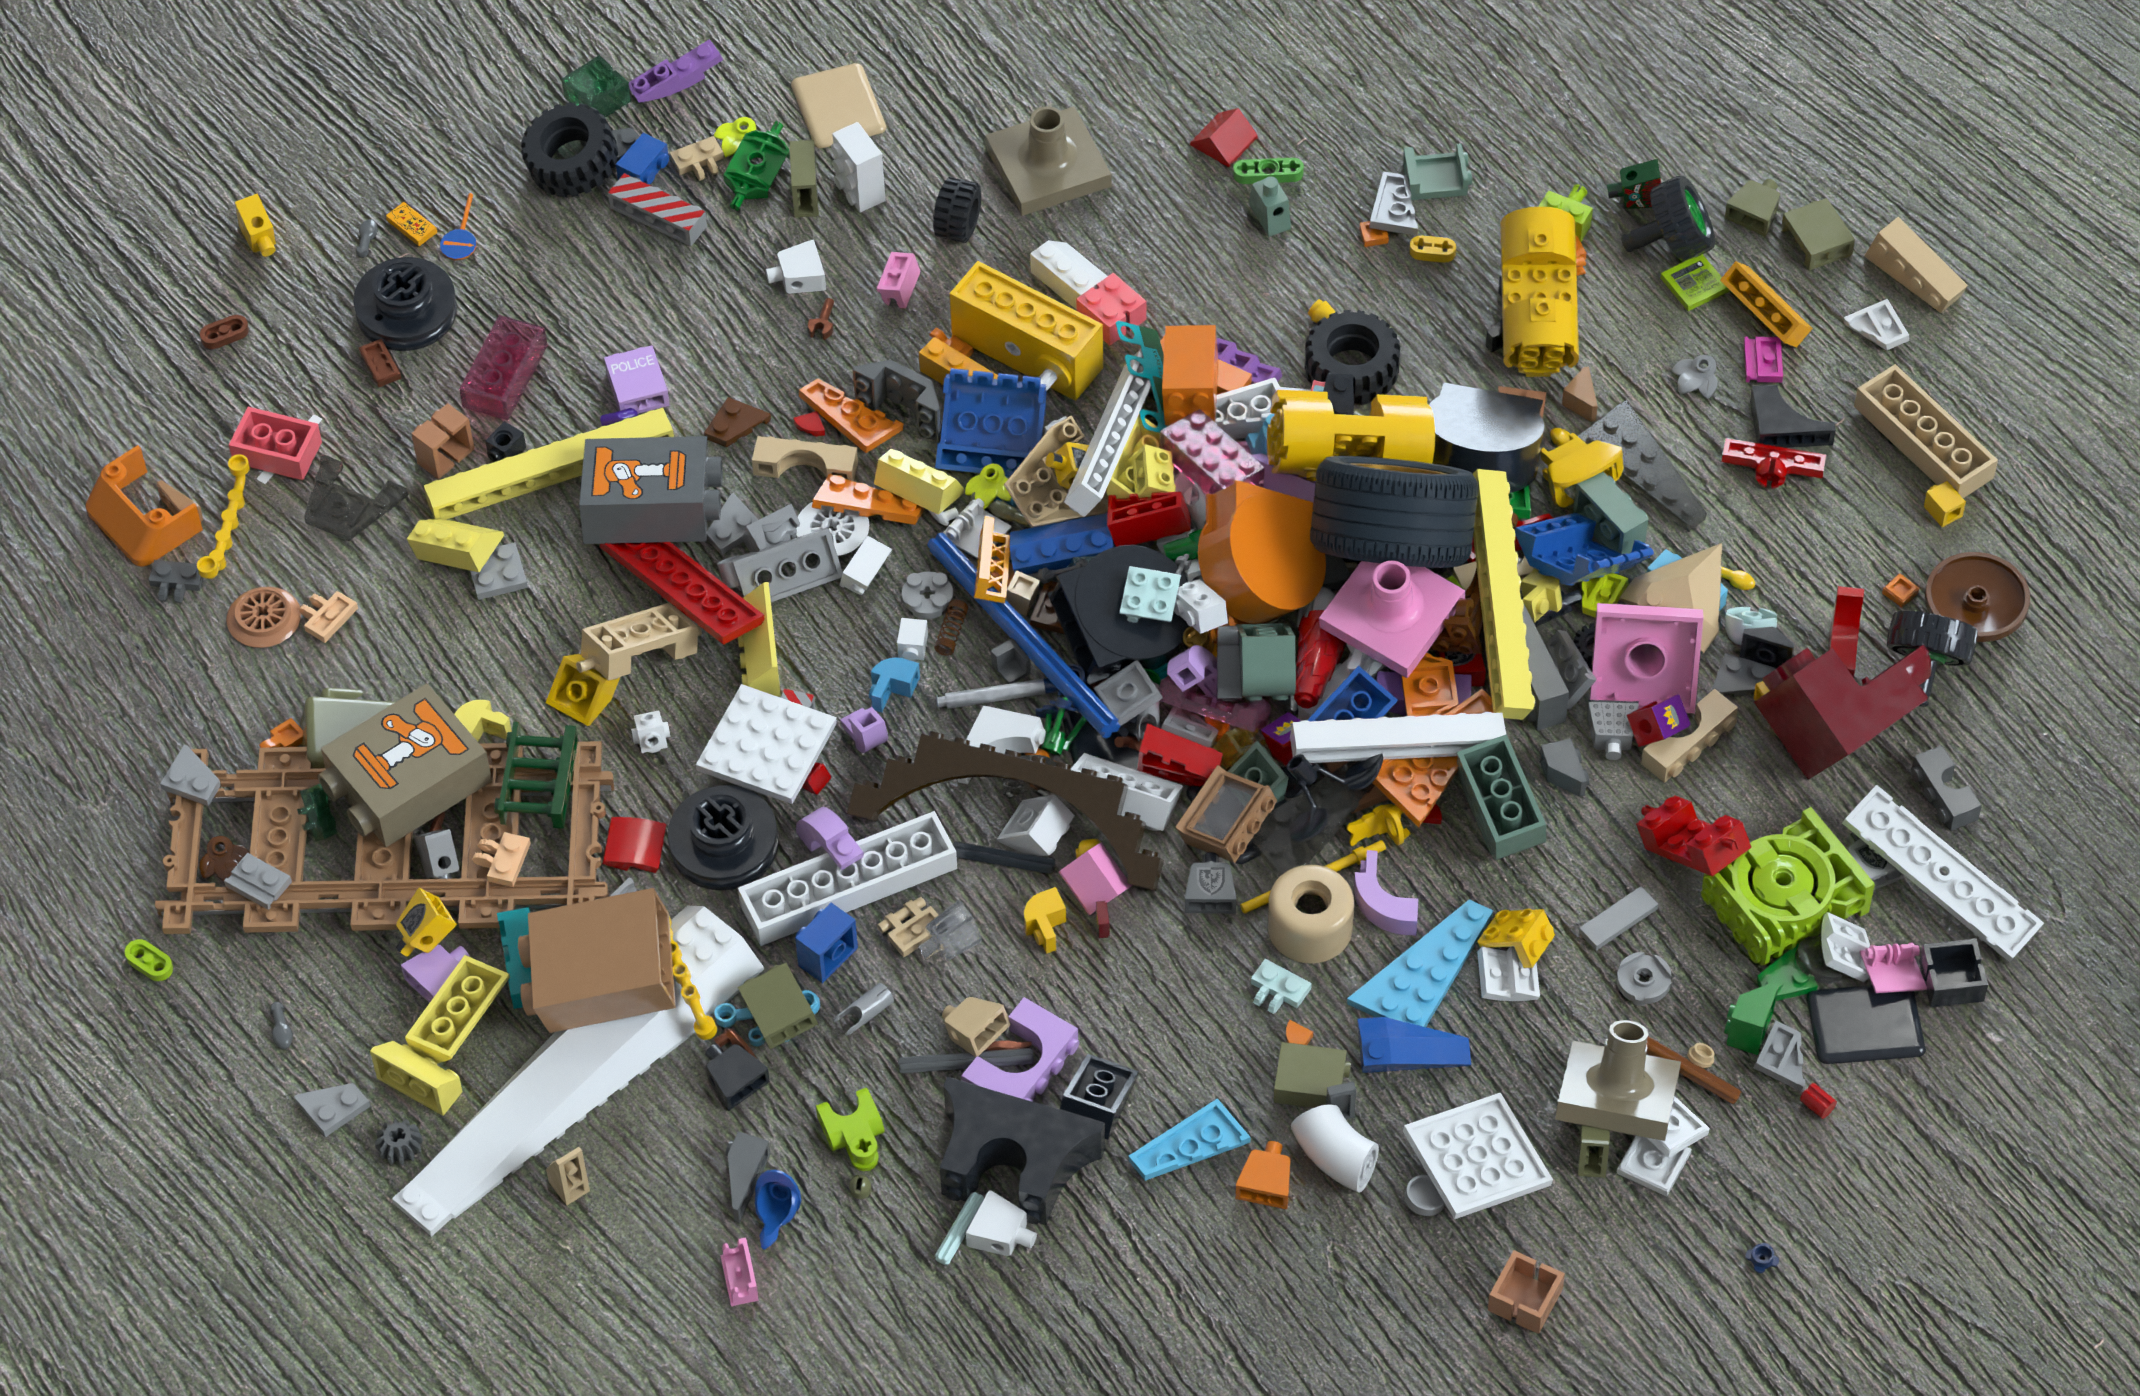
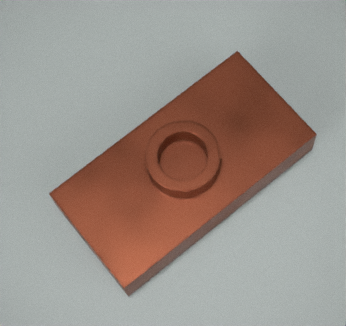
M382 339L359 347V353L378 388L401 379V374Z

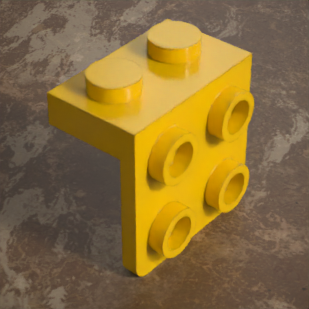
M1544 909L1501 910L1484 930L1478 940V944L1480 947L1514 946L1523 968H1533L1554 938L1555 933Z

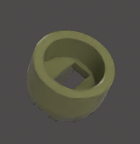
M856 1175L852 1177L849 1183L850 1194L856 1199H865L870 1195L872 1188L867 1176ZM862 1182L861 1190H856L858 1183Z

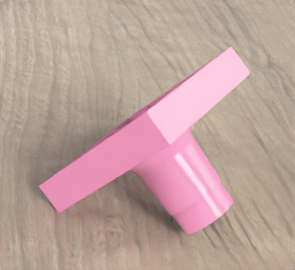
M1361 561L1319 617L1320 628L1408 678L1445 628L1443 624L1444 619L1454 616L1458 600L1465 598V590L1426 567L1405 566L1398 561H1386L1383 563Z
M1597 603L1592 673L1597 680L1590 687L1589 700L1639 701V709L1653 701L1660 703L1679 694L1686 713L1695 714L1703 629V609Z

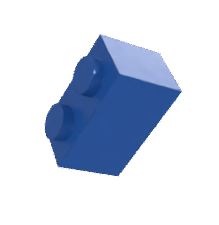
M642 133L616 163L618 180L625 173L631 177L639 178L646 184H651L655 175L661 168H665L669 162L667 144Z

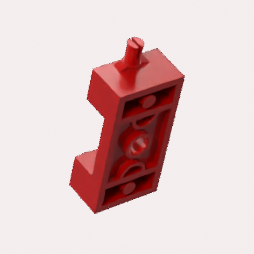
M1676 795L1665 800L1658 808H1653L1649 805L1643 806L1641 813L1645 817L1636 823L1646 850L1712 877L1752 848L1742 821L1724 815L1716 819L1713 824L1707 823L1697 818L1691 801Z

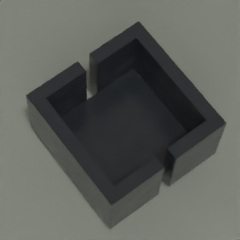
M1977 938L1923 944L1919 963L1923 979L1926 982V992L1930 1007L1984 1002L1988 981L1984 966L1981 964L1982 958Z

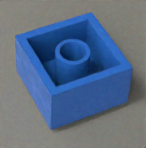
M832 902L824 909H820L815 914L814 919L807 926H803L796 934L798 966L823 984L858 949L855 919Z

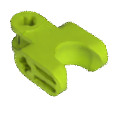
M868 1088L856 1091L858 1108L851 1115L841 1116L836 1114L828 1102L816 1105L817 1118L831 1150L835 1151L845 1147L851 1163L859 1171L874 1169L879 1161L877 1141L874 1136L885 1133Z

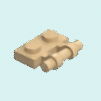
M922 897L914 901L909 900L903 904L904 907L894 914L892 912L884 916V920L877 924V928L882 934L889 929L892 930L887 934L888 940L903 957L918 949V946L926 940L929 942L935 938L930 925L941 917L931 906L923 911L920 910L926 906V902ZM907 917H911V919H909L905 923H901V921H903Z

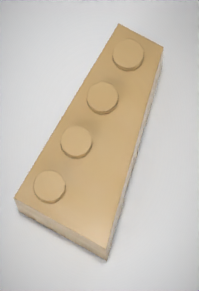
M1899 217L1878 232L1864 256L1940 313L1958 300L1968 286Z

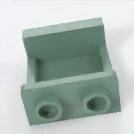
M1456 144V152L1421 156H1415L1413 147H1405L1403 149V168L1405 175L1408 177L1411 200L1467 195L1468 185H1472L1471 170L1467 171L1466 169L1468 166V153L1463 152L1462 144Z

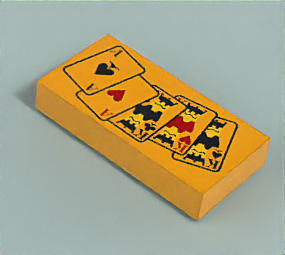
M405 202L386 215V220L418 246H421L437 234V228Z

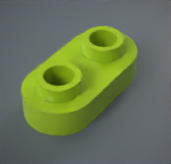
M143 939L133 940L126 946L125 956L127 962L136 970L153 981H163L171 976L173 965L167 954Z

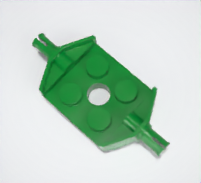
M775 121L770 131L754 130L746 133L723 174L724 182L735 193V197L730 203V207L733 210L735 208L738 211L745 199L769 197V189L786 157H790L789 148L778 137L784 127L782 123L779 122L778 124V121ZM753 158H760L763 160L762 163L757 165H754L750 162V160Z

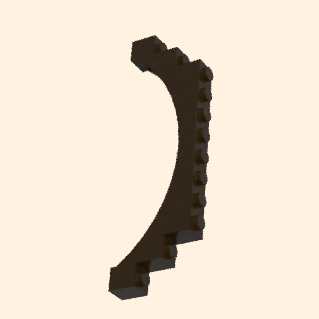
M930 731L929 735L921 734L913 764H911L912 759L898 755L896 760L888 758L880 789H878V783L863 780V784H854L847 814L877 822L878 816L914 792L955 779L996 777L1022 781L1046 789L1077 807L1108 838L1128 874V884L1152 891L1157 890L1164 860L1158 858V852L1143 849L1142 853H1139L1146 823L1140 820L1141 815L1125 812L1124 816L1121 815L1129 787L1127 784L1122 783L1123 778L1108 774L1105 779L1097 777V772L1090 769L1082 768L1081 772L1071 770L1072 765L1056 762V766L1046 764V759L1031 756L1030 760L1020 758L1021 753L1006 749L1005 754L995 752L996 747L980 743V747L970 746L969 740L955 737L954 741L944 739L945 734Z

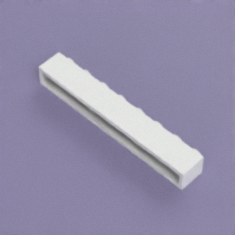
M1484 712L1482 714L1459 713L1456 715L1434 714L1431 716H1405L1398 718L1379 717L1376 719H1329L1312 722L1304 720L1293 722L1290 741L1293 757L1302 754L1310 763L1363 761L1381 753L1383 754V760L1457 756L1458 751L1506 734L1503 713Z

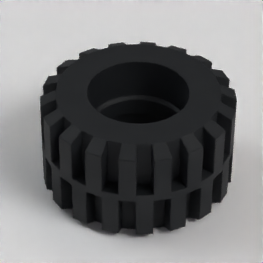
M948 177L939 191L934 209L933 229L935 236L966 243L975 230L981 207V188L978 183Z

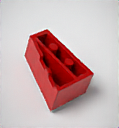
M1181 491L1152 493L1151 497L1139 498L1138 494H1130L1129 498L1117 499L1116 495H1108L1107 526L1116 547L1156 541L1163 537L1180 535L1190 531L1191 515Z
M1147 723L1139 751L1137 771L1189 786H1201L1206 783L1217 765L1221 767L1223 753Z

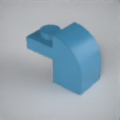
M889 658L874 666L871 671L872 686L869 691V698L872 699V708L875 711L883 712L891 692L909 698L912 697L920 679L919 663L903 658Z

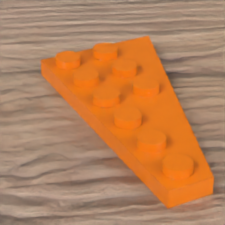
M1480 689L1445 715L1493 713L1492 697L1483 689ZM1457 756L1384 759L1379 774L1372 783L1417 827H1420L1457 773Z

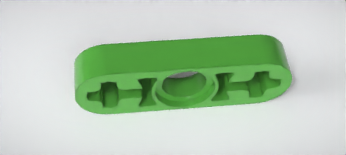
M1298 158L1246 159L1237 161L1233 167L1234 180L1240 184H1253L1270 176L1275 177L1278 183L1297 182L1302 179L1304 174V164ZM1265 168H1272L1275 170V172L1272 174H1265L1264 172H1262V170Z

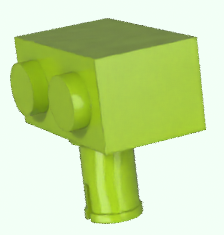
M1576 184L1573 186L1568 197L1548 190L1538 207H1553L1570 213L1575 219V234L1580 242H1582L1591 227L1593 212L1592 207L1581 203L1587 195L1586 188L1581 186L1579 192H1577L1580 185Z

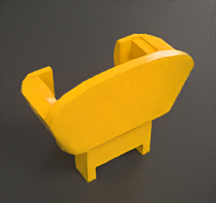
M1574 433L1569 434V442L1549 452L1543 447L1540 457L1548 468L1543 469L1542 473L1543 477L1549 482L1550 494L1554 504L1564 508L1573 504L1574 500L1565 493L1564 489L1601 472L1617 481L1624 469L1621 447L1597 440L1586 444Z

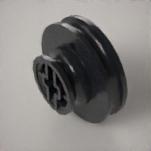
M399 257L374 266L360 279L354 292V308L360 330L371 342L382 339L389 350L412 351L437 342L450 330L457 315V301L451 278L440 266L421 258Z
M713 786L692 794L675 810L668 827V842L676 868L688 881L706 889L731 890L757 880L769 869L778 851L779 837L772 809L758 794L738 786Z

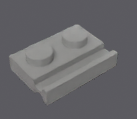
M249 853L233 869L232 875L224 880L227 888L267 910L271 908L272 902L276 901L292 882L289 875Z

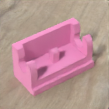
M891 252L877 286V292H880L884 303L888 306L891 302L890 298H893L897 301L899 308L907 307L921 272L913 253Z
M746 1238L738 1239V1247L732 1249L725 1243L722 1246L723 1255H720L731 1306L759 1301Z

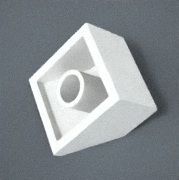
M1055 794L1022 800L997 840L1021 853L1048 856L1057 848V842L1068 831L1069 824L1075 815Z

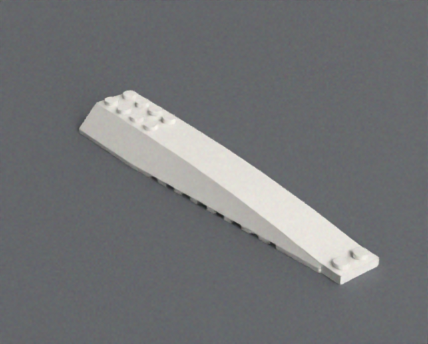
M687 905L672 919V938L679 945L682 952L681 959L691 973V982L696 986L700 994V1004L705 1015L712 1017L718 1005L728 1003L739 993L738 987L743 985L746 980L759 975L764 970V967L744 938L705 906ZM675 977L676 1008L554 1032L435 1158L392 1198L393 1204L432 1237L449 1220L458 1217L502 1183L503 1178L510 1172L512 1174L524 1166L523 1162L531 1156H537L542 1152L544 1146L554 1138L559 1139L565 1134L567 1128L575 1122H581L587 1117L586 1114L597 1105L599 1107L608 1101L607 1098L618 1089L621 1091L637 1074H643L658 1058L662 1059L695 1033L693 1026L696 1020L690 1006L685 1003L681 995L682 987L677 983Z

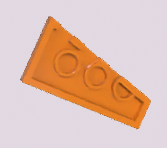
M832 474L828 475L812 503V508L821 509V505L834 507L833 511L844 513V509L859 511V516L869 517L878 514L881 515L883 520L916 525L924 510L923 507L887 490L876 489L865 483H857L842 476Z

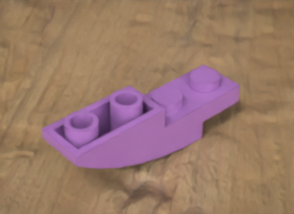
M709 39L672 63H669L667 59L626 85L638 102L660 99L705 79L706 77L703 72L721 62L723 58Z

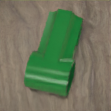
M1202 529L1190 533L1187 537L1163 544L1166 557L1174 563L1177 557L1184 556L1185 554L1189 555L1188 560L1198 559V543Z

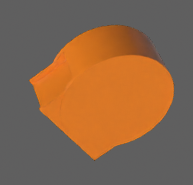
M1235 480L1233 485L1214 494H1206V524L1201 531L1198 543L1199 567L1204 583L1225 600L1228 614L1250 624L1267 623L1306 606L1318 595L1325 579L1326 557L1325 553L1316 550L1310 540L1313 502L1239 480Z

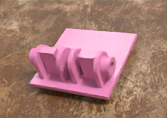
M1913 943L1902 944L1900 947L1898 944H1893L1892 946L1890 944L1885 946L1871 945L1869 948L1860 951L1875 993L1927 990L1915 956L1920 954L1918 945Z

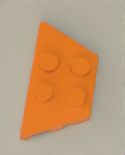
M1426 653L1408 678L1401 675L1406 716L1445 715L1459 705L1453 662L1442 657L1436 658Z

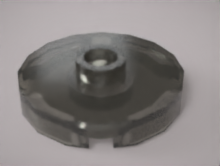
M1806 937L1800 942L1795 952V959L1803 973L1807 976L1811 974L1815 977L1814 980L1820 983L1832 984L1842 979L1845 975L1844 973L1826 966L1821 937Z

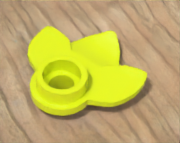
M741 117L735 120L734 123H724L717 128L714 137L723 140L722 151L725 157L735 154L745 134L756 130V124L751 118ZM741 126H748L745 130L740 129Z
M998 464L985 466L979 475L969 480L965 488V495L972 496L975 492V500L977 498L981 499L985 504L983 506L984 509L996 497L1004 501H1011L1012 498L1004 486L1008 478L1005 477L1003 468Z

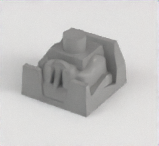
M792 504L746 526L742 540L750 552H758L796 538V528L800 526V521Z

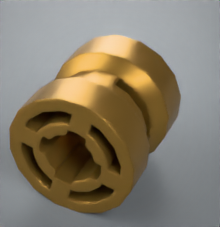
M1192 626L1185 630L1183 641L1188 649L1198 645L1211 653L1213 652L1214 642L1208 631L1200 634Z

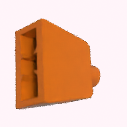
M1268 1141L1265 1151L1256 1149L1251 1151L1236 1183V1199L1282 1209L1288 1208L1290 1157L1281 1155L1282 1144L1276 1141Z

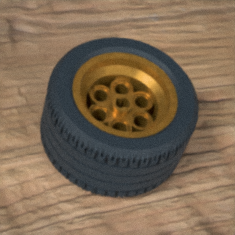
M1331 456L1319 464L1316 473L1317 480L1314 492L1312 527L1310 529V540L1319 552L1365 562L1383 563L1386 561H1398L1405 566L1433 568L1458 567L1469 559L1472 551L1473 527L1477 504L1476 496H1478L1479 488L1478 482L1471 472L1438 464L1362 456Z

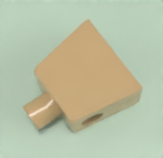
M974 997L966 998L957 1008L951 1005L947 1006L942 1014L951 1040L975 1057L979 1056L1011 1025L1004 1005Z

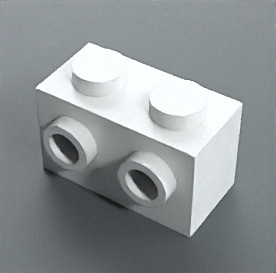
M1199 579L1178 587L1174 612L1180 615L1189 626L1195 628L1200 634L1228 623L1225 600Z

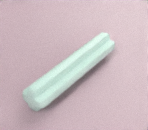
M976 1192L970 1194L935 1254L937 1262L943 1265L950 1263L984 1200L982 1195Z

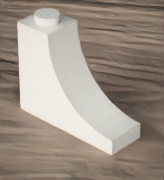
M983 706L966 740L970 741V746L980 747V743L996 747L995 752L1005 754L1006 749L1019 753L1036 754L1040 744H1043L1045 741L1046 731L1043 728L1040 717ZM971 778L957 780L959 783L968 784Z

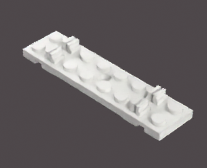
M1876 785L1845 818L1842 824L1869 845L1871 850L1874 849L1877 855L1880 854L1974 932L1973 934L1976 937L1978 936L1981 941L1986 942L2008 962H2011L2042 927L2044 922L2028 909L2025 911L2017 905L2019 902L2004 889H2001L1927 828L1902 805L1900 807L1892 801L1893 798ZM1939 869H1945L1948 875H1941Z

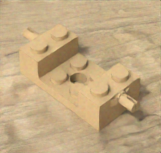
M666 603L582 629L581 656L586 660L577 662L576 668L580 673L596 669L608 681L618 679L621 676L631 674V656L640 655L643 652L663 648L675 660L696 654L698 636L702 635V630L699 625L694 624L671 603Z

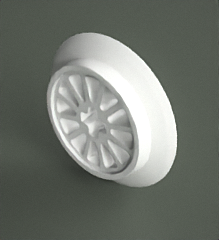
M811 502L798 515L800 526L796 528L797 538L827 527L830 530L837 556L847 554L858 548L864 542L869 532V519L865 516H859V511L844 509V513L833 511L834 507L821 505V509L812 508L813 502Z

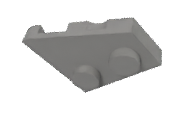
M183 745L161 781L160 786L164 791L209 806L221 784L220 780L187 745Z
M1775 1021L1753 1068L1802 1091L1805 1086V1079L1802 1076L1801 1032Z
M354 1083L294 1096L297 1105L325 1137L370 1107L369 1100Z

